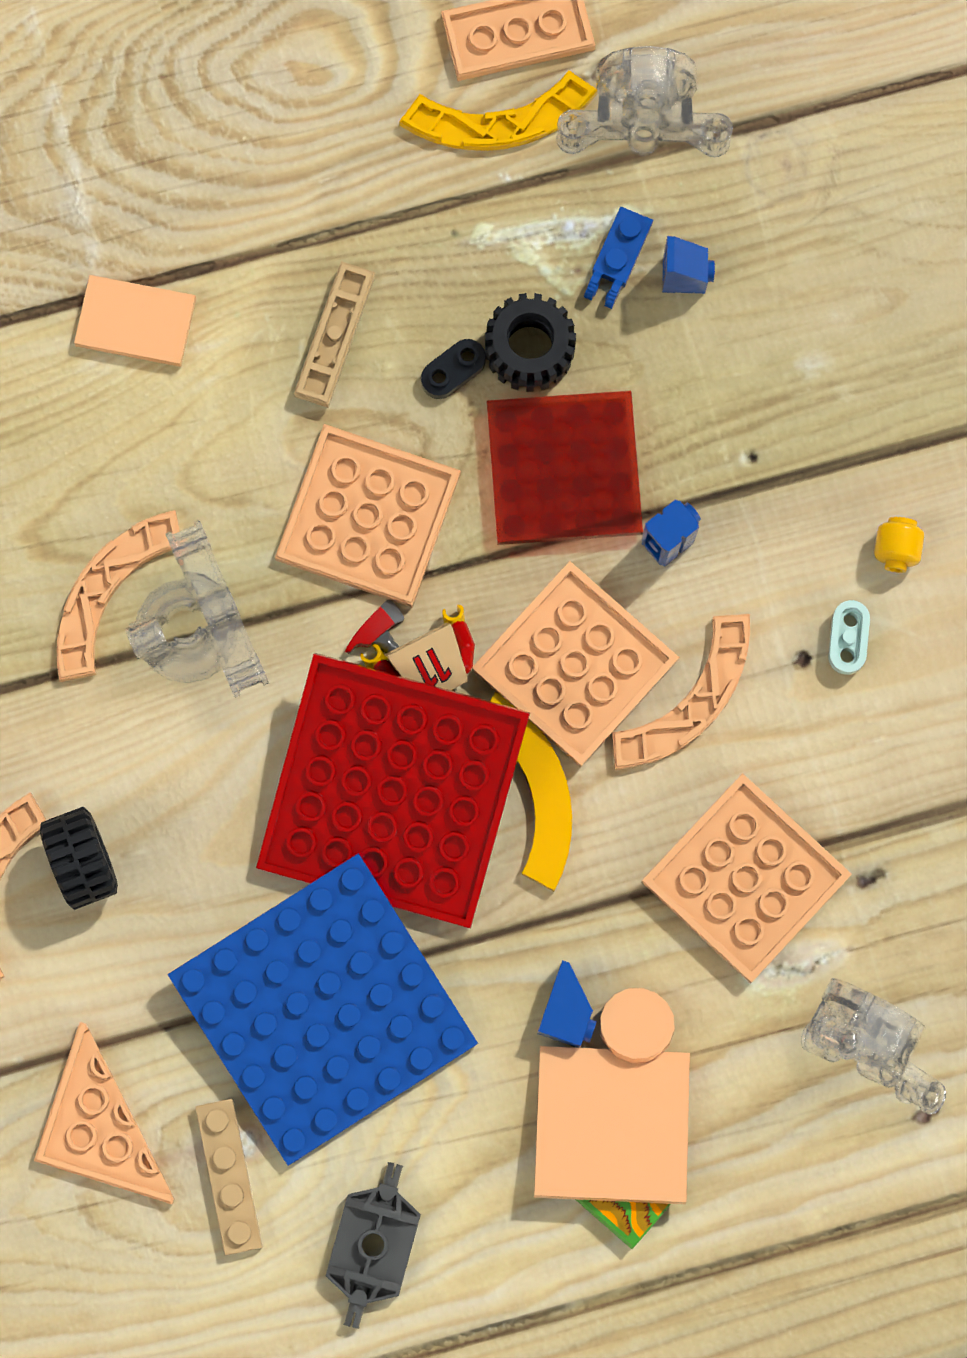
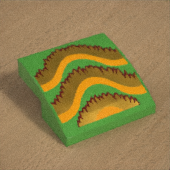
M576 1200L631 1249L637 1245L671 1205L663 1203Z

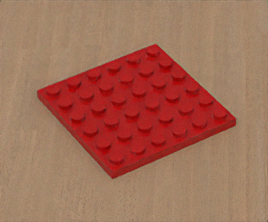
M314 653L256 868L306 883H312L359 853L392 907L471 929L530 712Z

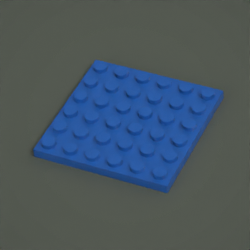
M359 853L167 974L288 1166L478 1044Z

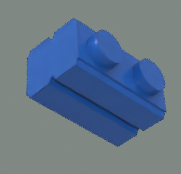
M675 499L662 510L661 514H656L645 523L642 545L659 565L665 567L678 556V552H684L694 543L701 518L688 502L683 505L681 501Z

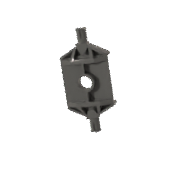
M391 1162L387 1163L382 1184L380 1183L379 1187L348 1194L326 1272V1277L349 1298L348 1302L350 1304L343 1325L350 1327L353 1314L356 1312L352 1326L356 1329L360 1328L364 1307H367V1303L399 1296L421 1214L398 1193L399 1188L397 1186L403 1166L397 1164L394 1176L391 1178L394 1163ZM369 1234H378L384 1241L382 1253L374 1257L367 1255L362 1248L363 1239Z

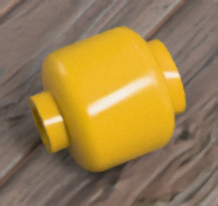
M890 517L888 522L878 527L874 550L875 558L885 564V570L905 573L907 567L916 566L921 561L924 531L917 526V521L913 519Z

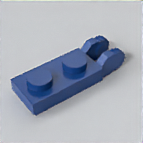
M620 206L593 267V275L585 291L584 298L592 300L598 291L601 279H606L613 282V285L606 295L604 306L610 309L613 308L622 286L625 287L652 227L653 219Z

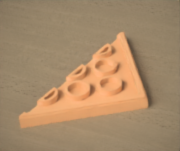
M80 1022L34 1161L173 1204L175 1198L87 1024Z

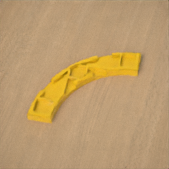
M568 70L558 83L536 98L534 102L518 109L512 108L497 112H487L485 114L462 113L461 110L443 106L419 94L399 121V126L428 141L451 148L476 151L508 149L539 140L557 131L582 112L597 95L598 90Z
M496 692L490 700L494 703L515 708ZM528 720L517 762L525 774L531 791L535 811V833L532 849L522 875L554 892L563 874L569 854L572 836L571 797L564 771L554 749L542 731Z

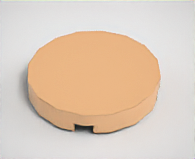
M628 988L615 994L605 1004L600 1017V1035L604 1044L606 1043L607 1047L611 1049V1052L617 1058L631 1063L648 1062L655 1059L656 1056L669 1047L675 1030L674 1015L668 1003L657 993L644 988Z

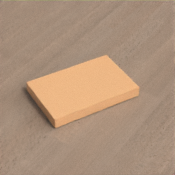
M89 275L74 344L76 347L181 367L196 296Z

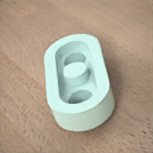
M855 600L841 603L832 616L828 659L832 668L844 675H850L859 671L867 657L870 614L862 603ZM847 615L853 616L856 619V625L853 627L847 626L844 623V617ZM842 651H849L853 655V661L849 663L842 661L840 653Z

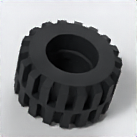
M527 293L519 294L517 301H513L512 297L504 301L503 308L498 306L493 311V318H489L485 333L486 360H489L490 370L492 373H498V380L503 384L508 381L511 383V388L517 391L519 386L526 387V392H534V387L540 386L542 391L548 389L549 383L552 381L557 384L562 380V374H567L575 353V325L572 318H567L568 311L563 306L560 308L556 307V300L549 297L547 302L543 301L542 294L534 293V299H527ZM534 327L542 330L549 336L552 346L545 355L539 358L527 359L513 352L509 346V338L521 328Z
M85 807L77 808L41 822L40 836L49 864L66 903L72 909L76 910L117 894L118 883L109 855L91 813Z

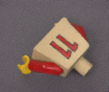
M460 604L457 605L459 615L454 618L447 616L446 610L443 609V625L386 654L382 652L377 644L372 645L377 652V656L372 660H368L361 653L360 657L363 663L368 668L455 691L454 688L468 681L467 674L473 669L475 643L465 622L464 608Z

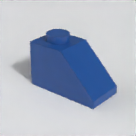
M667 236L663 254L662 293L705 294L708 282H714L715 261L708 260V248L675 236Z
M562 960L537 1034L580 1048L582 1041L590 1043L597 1021L590 1019L593 1010L570 963Z

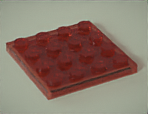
M631 391L487 400L497 545L643 534Z

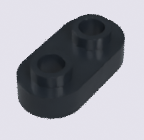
M472 339L460 340L426 365L421 374V385L424 392L434 399H444L477 376L483 370L486 362V354L482 345ZM469 351L475 357L471 361H464L461 358L462 353ZM436 373H442L446 376V379L442 383H436L432 377Z

